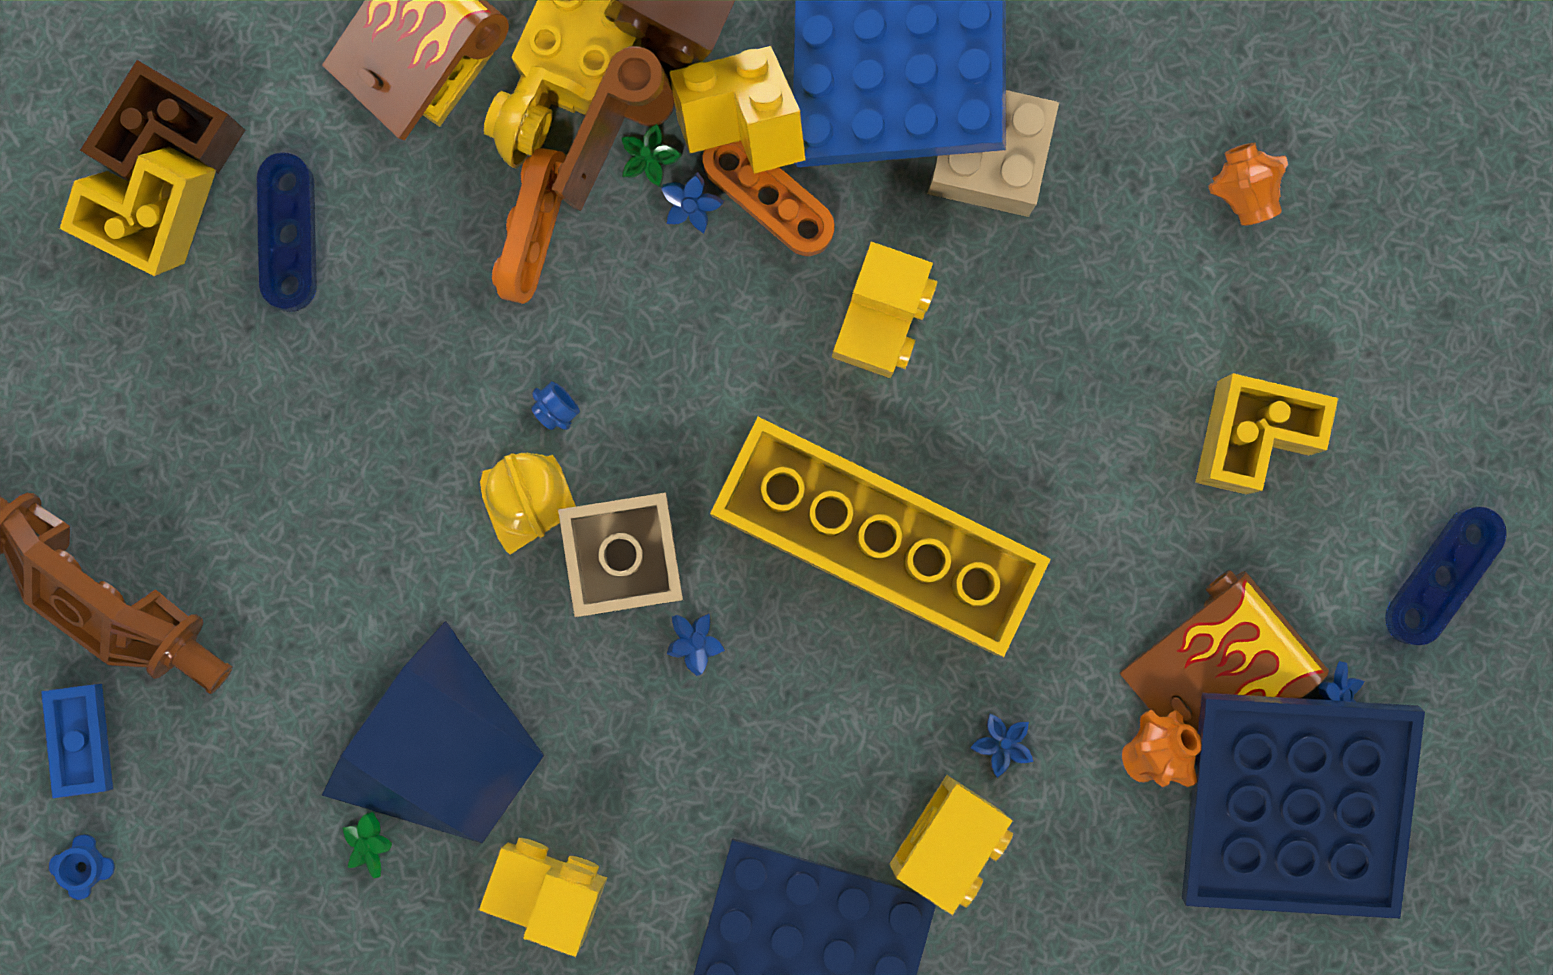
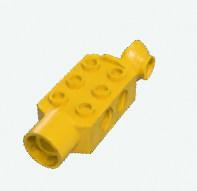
M537 0L512 55L513 62L521 76L514 93L509 94L502 90L497 93L489 107L484 122V134L494 138L500 156L512 168L517 169L523 164L528 155H532L536 149L543 146L552 122V110L549 109L551 104L572 113L579 112L586 115L613 56L627 47L637 46L644 48L648 37L636 38L622 32L615 26V20L604 14L610 0Z

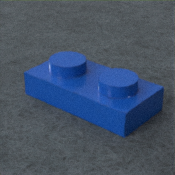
M102 684L41 691L52 798L113 790Z

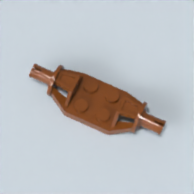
M27 492L17 497L11 503L0 496V554L4 553L22 600L26 605L107 665L147 667V674L153 679L160 678L170 669L176 667L206 689L205 691L209 694H213L220 688L230 675L232 666L222 661L196 641L197 635L200 633L204 623L200 616L197 614L187 616L157 590L152 591L132 606L125 604L122 595L112 585L105 581L97 583L82 572L79 563L66 552L70 544V526L42 508V502L37 495Z

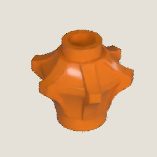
M1256 143L1240 145L1226 151L1225 157L1227 162L1224 164L1221 173L1212 178L1214 182L1208 185L1210 194L1226 201L1233 212L1238 214L1241 225L1260 223L1279 215L1282 212L1279 202L1281 197L1280 184L1288 165L1287 157L1283 155L1270 156L1262 151H1258Z
M1151 709L1140 716V729L1131 742L1124 746L1122 762L1127 773L1138 782L1144 783L1154 780L1160 786L1165 787L1169 785L1170 781H1174L1183 786L1190 787L1197 783L1195 759L1201 750V739L1198 732L1192 726L1184 724L1183 716L1177 710L1171 712L1167 717H1159Z

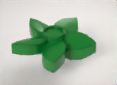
M658 124L646 131L643 142L635 137L621 138L625 150L633 156L626 163L622 177H636L645 170L649 181L661 187L664 176L661 165L673 164L682 156L671 146L662 145L663 135Z
M373 812L366 813L359 820L358 825L343 827V833L347 843L354 847L347 867H359L366 863L367 869L374 879L381 877V862L378 854L388 852L392 843L384 836L379 835L381 832L380 823Z

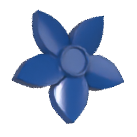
M699 172L689 178L686 186L677 182L666 183L662 186L665 198L673 204L667 217V224H680L689 216L693 226L703 234L708 224V217L705 211L716 210L723 205L724 200L713 194H702L704 180Z
M710 614L696 619L692 626L682 616H672L674 630L680 639L673 641L669 645L667 655L677 658L685 656L684 660L687 668L696 676L701 675L707 666L708 657L724 651L719 640L711 636L706 637L710 627Z
M1339 661L1334 674V683L1322 682L1318 687L1319 694L1325 700L1356 702L1353 699L1354 694L1358 692L1365 681L1348 678L1347 663Z
M989 714L987 730L991 737L977 740L970 748L981 755L993 754L991 757V768L996 778L1008 769L1010 759L1017 763L1033 762L1032 755L1027 747L1019 744L1027 734L1029 722L1015 723L1006 730L1001 719Z

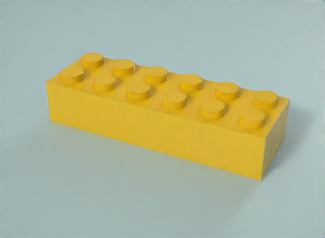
M757 417L710 512L712 517L994 655L1002 657L1005 656L1051 560L1026 546L760 417Z

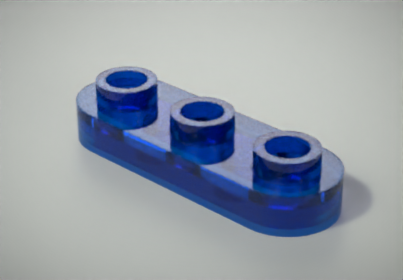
M281 152L266 158L257 172L259 288L262 296L269 304L282 311L295 312L310 304L317 289L314 177L311 169L299 157L291 153ZM286 174L295 175V186L289 191H282L279 187L280 179ZM289 225L295 226L297 228L296 238L289 243L282 242L280 237L282 229ZM288 277H296L298 280L297 290L290 295L284 294L282 291L283 281Z
M1486 507L1467 508L1457 512L1450 519L1387 607L1385 615L1386 626L1396 640L1408 645H1425L1433 642L1440 636L1504 547L1507 537L1506 526L1503 519L1495 511ZM1471 524L1476 525L1481 532L1480 540L1476 544L1469 542L1466 537V530ZM1441 566L1446 567L1451 575L1449 583L1445 586L1438 584L1435 578V573ZM1412 608L1420 615V623L1413 629L1405 623V614Z

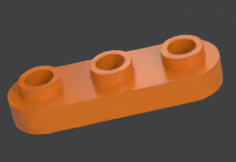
M741 140L704 150L703 165L707 177L790 250L802 256H813L823 252L830 245L834 234L832 214L821 202L780 167L754 174ZM726 154H733L740 162L736 169L727 171L720 166V159ZM768 187L775 189L779 195L778 200L770 205L762 203L758 197L760 191ZM802 222H813L818 228V233L813 238H803L798 233V227Z
M542 147L538 148L531 156L525 159L522 165L521 189L516 206L510 210L507 217V238L502 255L496 260L492 270V282L501 299L525 304L536 291L562 198L552 190L559 174L558 168L566 159V155L561 151Z

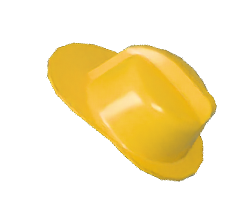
M511 453L497 462L494 468L482 472L480 485L484 504L497 538L510 555L537 537H544L545 532L560 523L558 509L576 507L562 468L554 455Z

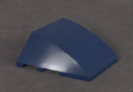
M445 621L403 667L340 756L322 796L483 843L544 757V754L507 703L503 701L477 662L473 660L450 625Z

